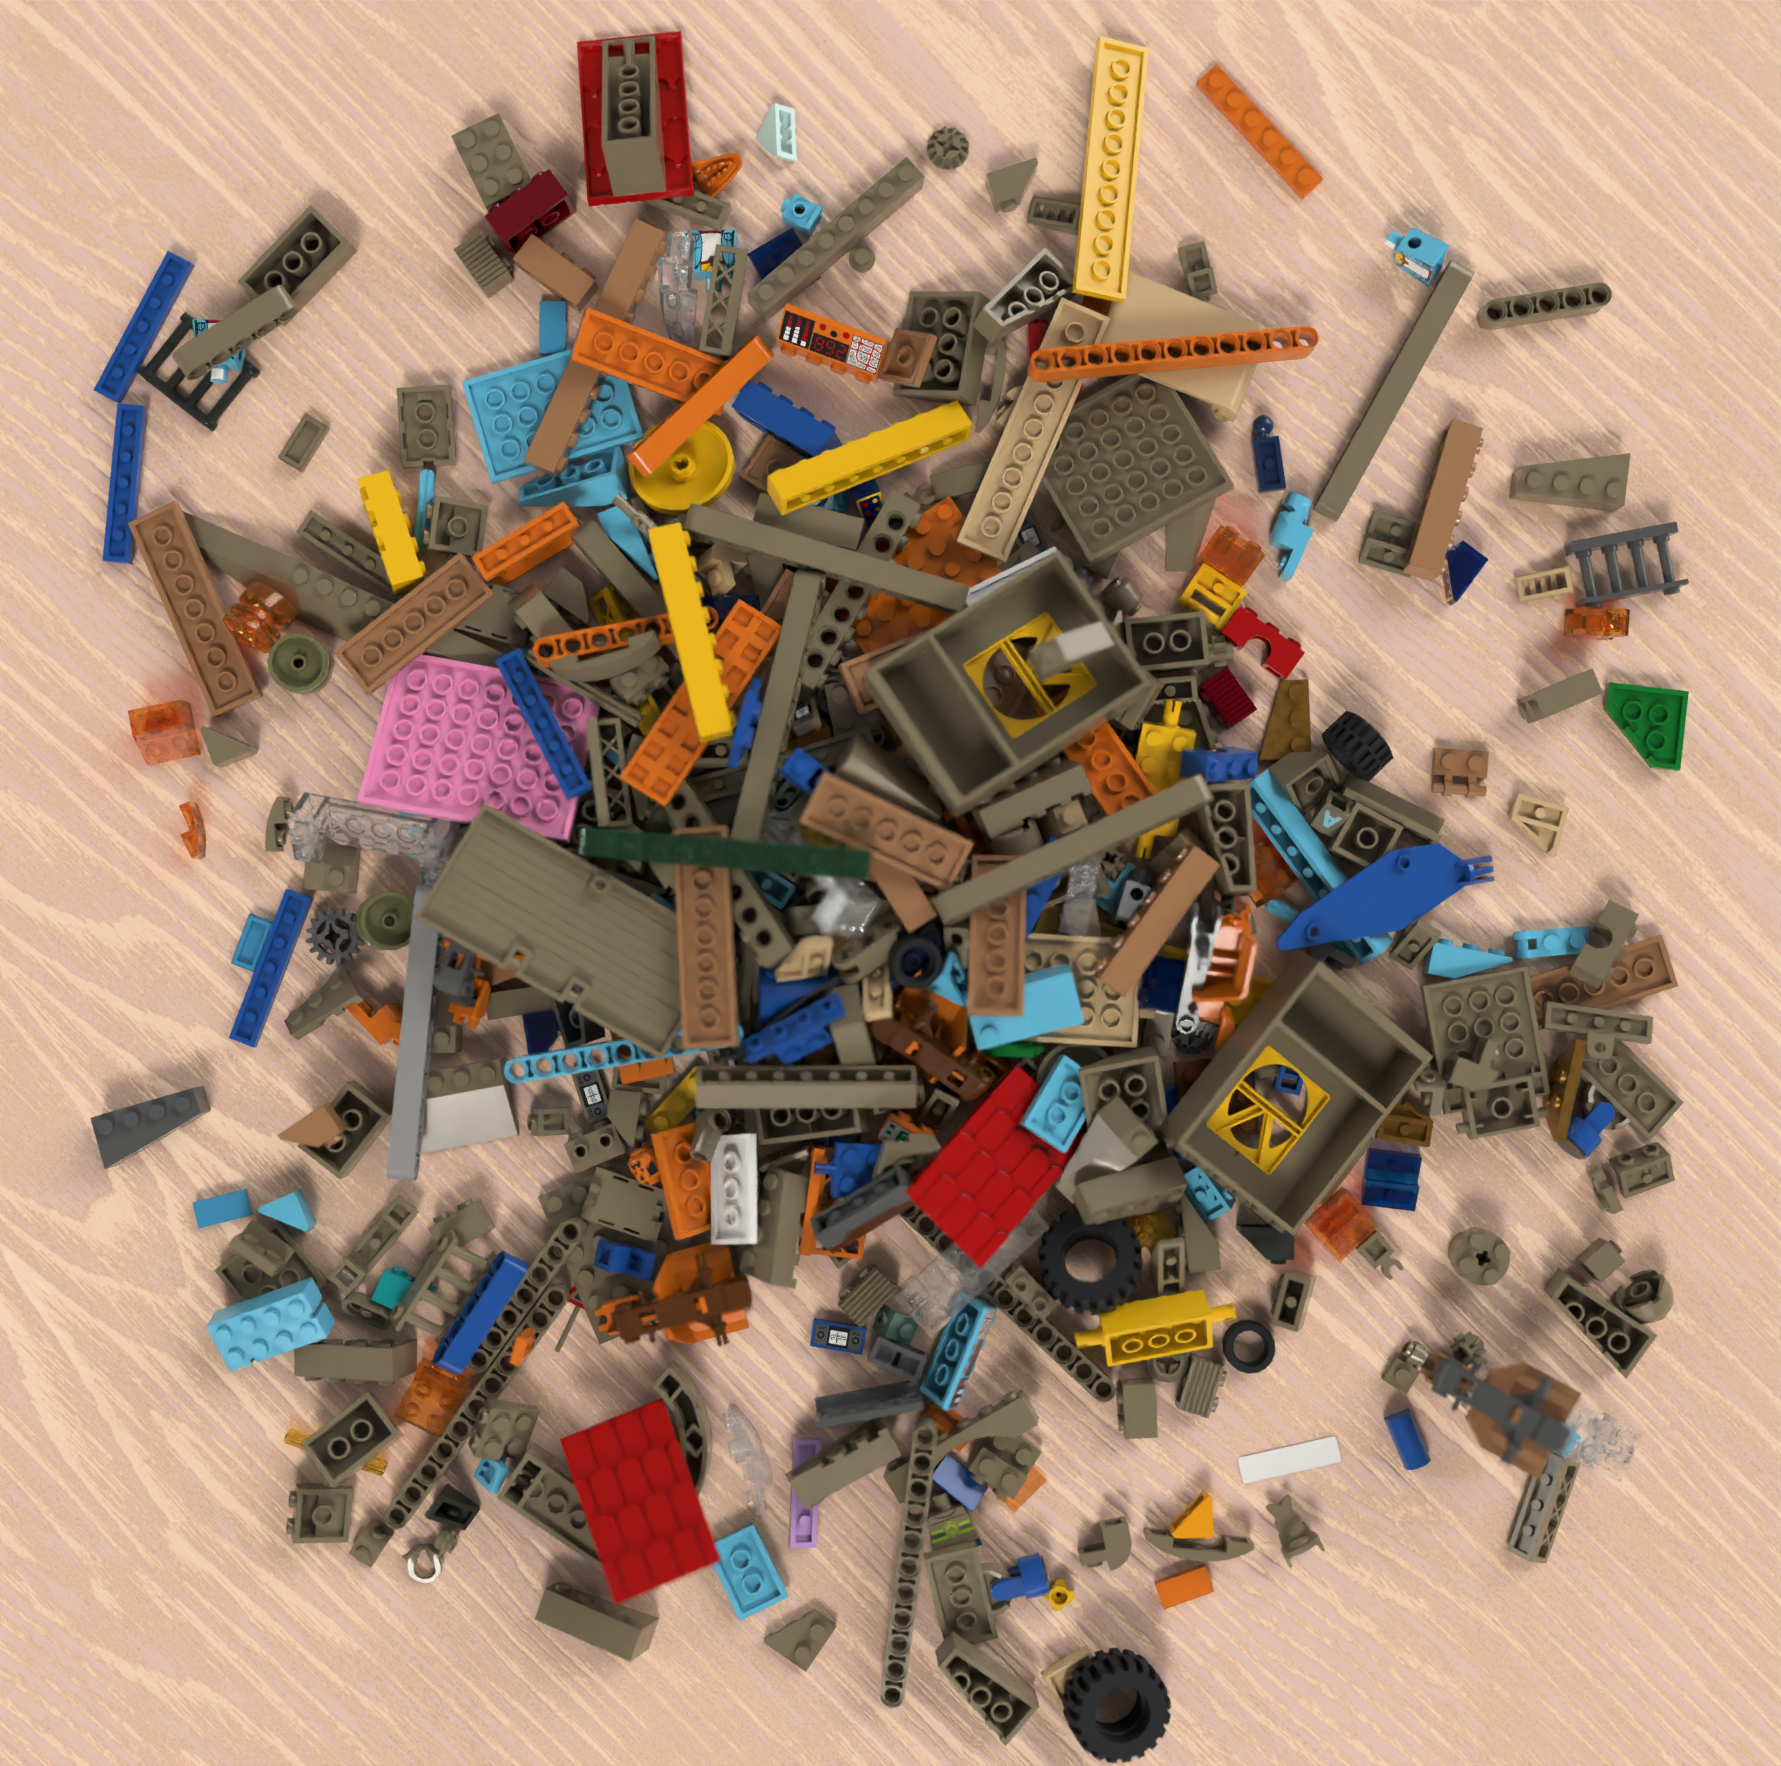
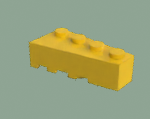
M389 470L358 478L357 482L362 503L393 594L397 595L411 591L424 581L423 577L428 576L423 560L418 561L416 553L420 552L416 538L410 537L408 529H411V524L407 513H402L400 506L403 505L400 492L394 489Z

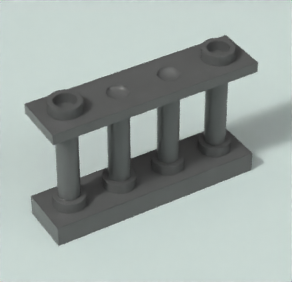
M1677 521L1575 540L1564 546L1566 556L1575 555L1576 559H1579L1587 597L1575 602L1576 608L1585 606L1586 610L1603 607L1602 603L1662 591L1664 596L1679 593L1680 588L1689 584L1688 579L1675 581L1668 541L1671 535L1679 532ZM1653 540V543L1657 544L1664 583L1649 586L1642 551L1644 541ZM1627 545V548L1631 549L1638 588L1623 591L1616 556L1618 546ZM1601 550L1602 554H1605L1612 593L1599 596L1597 595L1590 560L1592 551Z

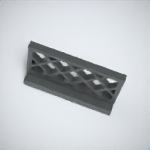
M920 1378L917 1383L908 1380L816 1397V1429L923 1410L925 1405L922 1391L919 1390L921 1387Z

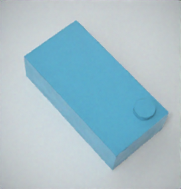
M1068 963L1025 974L1024 1018L969 1017L978 1051L1084 1023L1072 971ZM964 990L962 992L968 1011V990Z

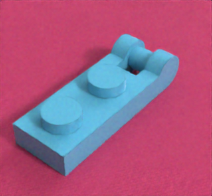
M1589 926L1514 932V940H1517L1518 950L1515 951L1516 959L1579 954L1585 943L1590 945ZM1528 939H1533L1534 949H1529Z

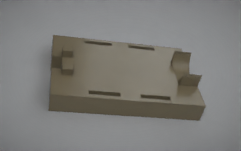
M433 385L397 388L402 468H425L426 462H433L435 467L457 466L451 386ZM403 408L405 411V422L403 418ZM405 435L407 439V449L405 447Z
M484 581L489 587H492L491 590L496 596L454 629L524 648L529 630L527 627L523 630L513 619V616L516 614L507 605L515 595L503 592L507 591L518 595L520 591ZM465 626L479 629L480 632L465 628ZM491 633L506 637V640L492 636Z
M597 1166L579 1218L656 1243L663 1225V1221H660L659 1217L661 1211L667 1212L668 1207L663 1187L654 1184L650 1186L648 1182L641 1184L653 1188V1191L639 1186L640 1183L633 1177ZM614 1176L629 1180V1182L614 1178Z

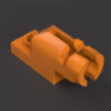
M365 999L358 1005L353 1002L346 1006V1009L380 1045L387 1044L393 1038L394 1041L392 1043L399 1047L403 1009L400 1006L386 1003L375 1014L372 1013L374 1008Z

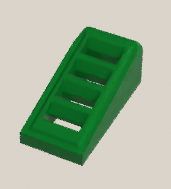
M1013 1041L984 1049V1055L1033 1058L1044 1051V1045L1032 1041Z

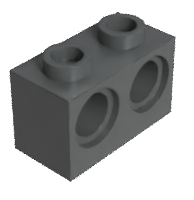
M878 1332L867 1355V1361L911 1382L917 1383L927 1361V1353L911 1345L886 1338Z

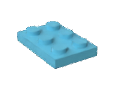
M1059 1055L1019 1123L1062 1153H1066L1086 1119L1078 1069L1082 1067L1065 1055Z
M754 1522L714 1541L721 1562L713 1566L740 1621L788 1598L789 1594Z

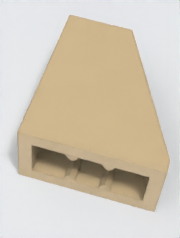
M1078 799L1063 807L1054 808L1039 818H1034L1044 843L1047 842L1050 835L1055 838L1061 837L1088 825Z

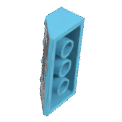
M960 1291L919 1389L944 1410L957 1408L960 1399L964 1396L965 1387L975 1369V1362L980 1350L985 1345L987 1333L995 1320L998 1309L987 1299Z

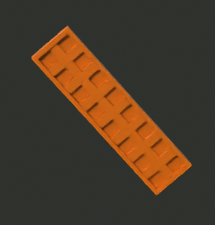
M740 599L714 635L717 649H713L714 658H720L723 675H719L721 685H727L730 700L726 701L728 711L732 710L752 680L751 678L754 677L778 641L782 629L780 624ZM685 680L619 777L622 781L665 808L710 743V741L700 743Z

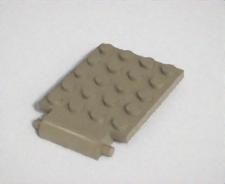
M1528 966L1420 986L1434 1066L1444 1085L1443 1114L1462 1111L1463 1122L1456 1124L1457 1133H1466L1470 1140L1540 1127L1539 1118L1548 1117V1110L1546 1106L1537 1108L1536 1097L1550 1094ZM1480 1037L1498 1042L1497 1058L1494 1063L1490 1064L1489 1068L1499 1071L1491 1084L1481 1089H1467L1442 1080L1451 1054L1471 1061Z

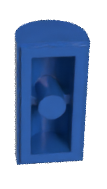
M1406 1408L1384 1418L1404 1468L1406 1470H1415L1427 1465L1431 1459L1410 1409Z

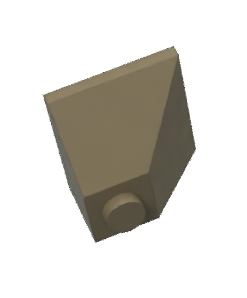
M1326 751L1288 753L1268 768L1302 816L1318 806L1330 789L1337 792L1343 786L1329 753Z
M307 837L303 889L357 894L361 841Z

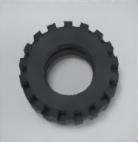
M1345 711L1322 733L1323 741L1331 754L1349 772L1362 780L1370 781L1393 759L1392 751L1384 738L1366 720L1355 713Z

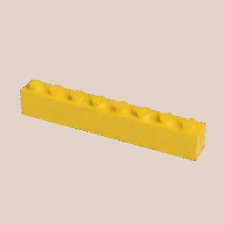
M957 400L949 404H941L934 410L919 413L911 419L896 422L886 429L873 431L866 437L856 441H848L841 447L826 450L816 457L808 460L804 459L793 466L774 471L768 475L767 492L780 514L785 515L970 440L972 422Z
M680 522L648 529L649 540L700 743L732 736V727H736V720L733 710L728 711L726 701H729L730 697L727 685H721L719 675H723L720 658H714L713 649H717L713 633L708 634L706 624L710 623L707 607L702 608L700 598H703L704 595L701 582H695L693 572H697L695 558L688 555L687 547L691 546L688 531H682Z

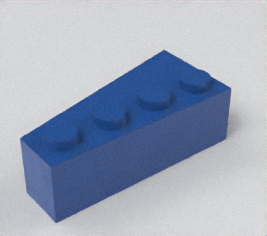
M749 380L732 404V408L739 417L767 435L770 431L773 432L772 436L787 446L793 445V450L807 459L816 457L826 450H833L843 446L835 433L836 428L826 420L817 421L809 410L801 407L800 410L792 406L793 402L781 394L779 397L772 394V390L762 382H759L757 385Z
M780 964L773 969L759 965L757 978L758 1025L768 1023L769 1019H775L803 997L835 977L840 979L838 970L835 969L833 964H829V971L826 976L776 982L774 972ZM862 978L861 980H859V981L856 982V983H858V987H859L860 994H861L862 1001H863V978ZM840 979V981L837 983L835 987H840L849 984L843 983Z

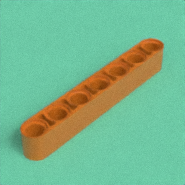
M757 334L751 337L632 449L626 458L644 478L647 477L774 357L773 352Z
M703 606L707 607L709 617L714 621L712 625L707 626L708 634H714L718 629V614L713 608ZM667 613L543 637L535 642L533 652L540 666L551 667L550 661L576 654L580 661H585L629 648L628 642L619 639L620 635L624 632H630L636 636L646 633L650 627H657L661 631L657 636L661 646L673 644L675 640ZM598 637H603L607 640V643L603 647H596L593 645V641ZM576 642L581 647L577 652H569L566 650L567 645ZM545 647L554 650L553 654L548 658L539 655L540 651Z

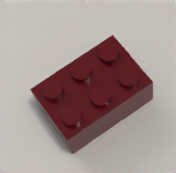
M550 169L545 172H539L534 175L531 182L525 187L515 189L502 204L497 203L493 205L484 217L498 240L510 256L514 258L531 234L537 238L545 236L575 214L576 211L568 193Z

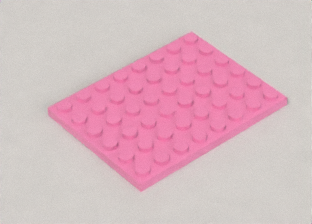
M421 654L389 680L357 799L360 804L471 824L483 803H486L547 839L569 843L580 796L567 801L499 668ZM533 675L586 775L590 759L586 718L597 717L599 720L602 707L553 678Z

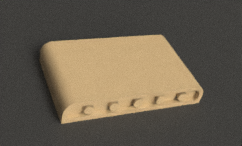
M1128 273L1126 299L1123 302H1111L1106 314L1110 321L1100 344L1264 330L1267 328L1137 274ZM1246 344L1250 350H1257L1254 345ZM1220 346L1223 352L1231 353L1228 347ZM1194 349L1198 355H1205L1201 349ZM1167 351L1171 357H1178L1176 352ZM1141 353L1144 359L1152 360L1149 354ZM1115 356L1117 361L1126 362L1123 356ZM1093 358L1092 364H1100L1096 358ZM1258 363L1139 373L1138 375L1212 404L1211 410L1217 419L1225 422H1234Z

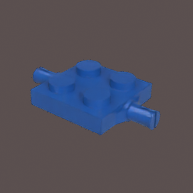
M756 677L751 678L750 687L747 690L733 738V746L730 747L731 752L726 765L730 768L738 769L741 755L745 756L746 749L751 750L754 743L755 728H753V724L759 723L762 711V702H759V691L763 682L762 679Z
M834 1142V1153L830 1164L815 1162L814 1174H829L831 1180L830 1196L845 1198L873 1181L872 1173L882 1144Z

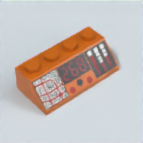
M788 303L785 305L777 337L778 348L781 349L780 351L783 354L791 357L796 355L805 357V361L815 366H820V364L827 365L831 371L840 375H845V372L854 375L857 381L865 384L870 382L877 383L887 354L886 339Z

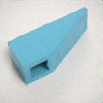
M617 506L598 513L597 515L604 533L626 559L652 579L657 580L658 576L655 571L656 564L653 552L648 554L646 547L650 546L648 538L630 523L631 519Z
M1440 938L1425 955L1422 973L1455 979L1510 963L1513 958L1504 956L1505 951L1489 948L1488 953L1478 951L1479 946L1463 943L1462 947L1452 946V940Z

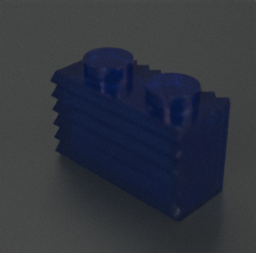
M1160 955L1154 956L1142 973L1141 987L1137 992L1138 1009L1160 1014H1177L1179 1012L1178 1003L1180 1002V987L1183 980L1182 971L1185 964L1183 960Z

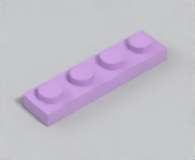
M819 1437L793 1438L792 1469L820 1452L821 1439ZM791 1485L788 1545L790 1548H816L818 1505L805 1508Z

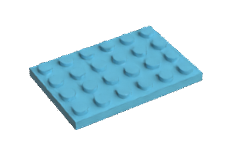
M572 349L462 381L493 484L539 471L528 466L524 458L570 361ZM612 376L603 377L600 384L602 386L600 396L597 401H592L589 408L591 410L589 420L586 425H581L578 434H580L579 441L574 449H570L566 457L569 459V462L618 445L631 444L644 437L628 382Z

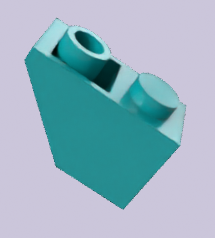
M394 1265V1267H388L384 1270L371 1300L393 1309L397 1303L401 1302L416 1277L409 1275V1271L401 1266ZM432 1281L427 1290L437 1293L438 1287L434 1286Z

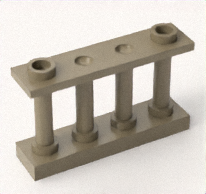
M449 1228L445 1235H441L438 1238L435 1250L401 1302L393 1307L390 1320L394 1329L400 1331L405 1322L410 1323L435 1335V1341L437 1346H439L498 1253L493 1251L489 1257L483 1258L457 1245L459 1240L454 1230ZM452 1254L480 1268V1272L474 1280L469 1281L443 1268L442 1265L448 1256ZM436 1276L464 1290L465 1295L460 1302L455 1304L427 1290V1288ZM422 1299L450 1313V1318L445 1325L439 1326L412 1311L419 1300Z

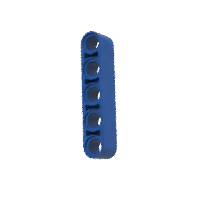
M505 1251L498 1253L437 1347L433 1356L434 1365L456 1375H460L464 1371L525 1276L528 1267L527 1262Z

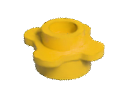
M1057 1578L1055 1583L1050 1586L1051 1591H1048L1049 1594L1043 1595L1044 1598L1049 1599L1052 1609L1055 1611H1060L1069 1602H1072L1075 1597L1074 1592L1066 1587V1582L1062 1578ZM1057 1592L1061 1593L1060 1597L1056 1596Z

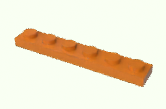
M1217 64L1197 81L1196 86L1302 200L1322 183L1323 178Z

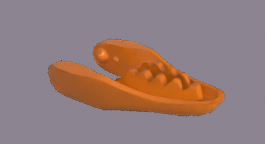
M728 153L692 162L693 180L696 182L701 193L716 198L742 167V159L737 153Z

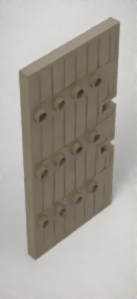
M483 803L414 918L503 970H506L507 967L517 971L514 976L557 1001L564 1003L566 999L575 1004L572 1008L573 1010L662 1060L682 1026L677 914L490 805ZM517 951L526 955L523 962L514 957ZM574 984L584 989L581 995L571 990Z

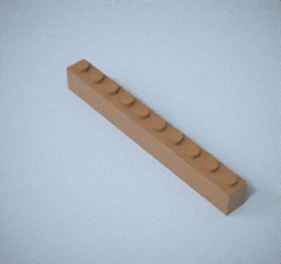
M635 218L594 306V310L633 324L635 319L633 312L637 304H642L646 295L644 288L648 280L652 281L657 271L656 262L659 256L663 257L668 248L664 231ZM569 361L524 458L528 466L555 478L558 477L560 472L563 473L569 462V459L566 457L570 449H574L579 441L580 434H578L581 425H586L591 414L589 408L592 401H597L602 390L600 384L603 377H608L609 375Z

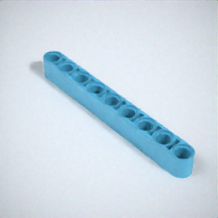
M738 1021L739 1042L745 1035V1028L740 1021ZM680 1028L677 1035L682 1036V1028ZM621 1038L518 1056L511 1059L505 1065L504 1074L510 1082L522 1083L659 1058ZM622 1044L628 1045L632 1051L631 1057H622L619 1054V1046ZM671 1044L663 1058L726 1047L677 1049ZM594 1049H600L604 1052V1062H596L593 1059L592 1052ZM567 1054H574L577 1057L578 1065L576 1067H571L566 1063ZM541 1058H546L550 1061L551 1070L549 1072H545L540 1068L539 1061ZM514 1063L523 1065L525 1069L523 1076H518L513 1072Z

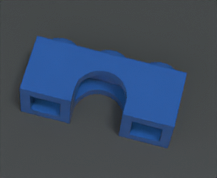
M1237 747L1216 748V752L1203 749L1183 750L1180 777L1189 779L1202 774L1205 782L1254 779L1258 767V752Z

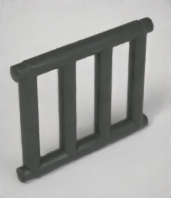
M185 312L180 317L182 321L148 365L146 367L141 366L137 373L213 432L218 426L217 420L252 377H258L261 371L244 358L243 371L209 414L206 415L196 405L214 384V382L210 381L211 371L206 374L187 399L175 390L186 377L180 367L167 383L155 375L189 330H193L192 322L195 318Z

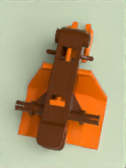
M921 968L913 977L920 975L925 969ZM905 986L898 996L892 999V1017L872 1020L868 1026V1032L890 1046L884 1051L885 1055L878 1061L877 1065H890L898 1059H909L929 1079V1082L935 1084L939 1080L946 1085L945 1090L947 1092L951 1089L954 1090L965 1103L971 1104L976 1102L1012 1065L1007 1057L984 1055V1049L979 1051L976 1049L971 1056L963 1053L966 1049L968 1026L966 1003L964 1006H959L926 989L927 986L921 989H910Z
M707 1242L666 1255L653 1286L656 1301L646 1303L643 1292L638 1291V1295L610 1299L594 1310L595 1316L605 1315L607 1317L606 1322L598 1325L599 1332L608 1331L609 1336L619 1334L625 1344L637 1342L641 1339L640 1336L648 1334L650 1342L654 1343L655 1336L653 1332L664 1330L666 1339L670 1341L695 1344L696 1342L716 1337L717 1346H722L721 1335L723 1343L726 1345L729 1343L726 1334L749 1328L745 1308L751 1305L752 1294L747 1277L735 1275L728 1244L711 1245V1242Z

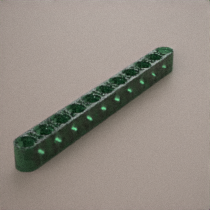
M579 828L577 856L864 880H869L872 851L862 849Z

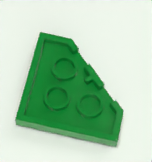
M1613 682L1606 683L1603 710L1647 765L1654 769L1679 771L1681 769L1689 691Z

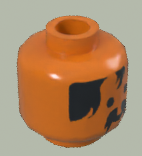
M646 1144L629 1154L631 1158L628 1160V1167L638 1183L648 1182L651 1186L661 1181L654 1146L650 1147L649 1144Z

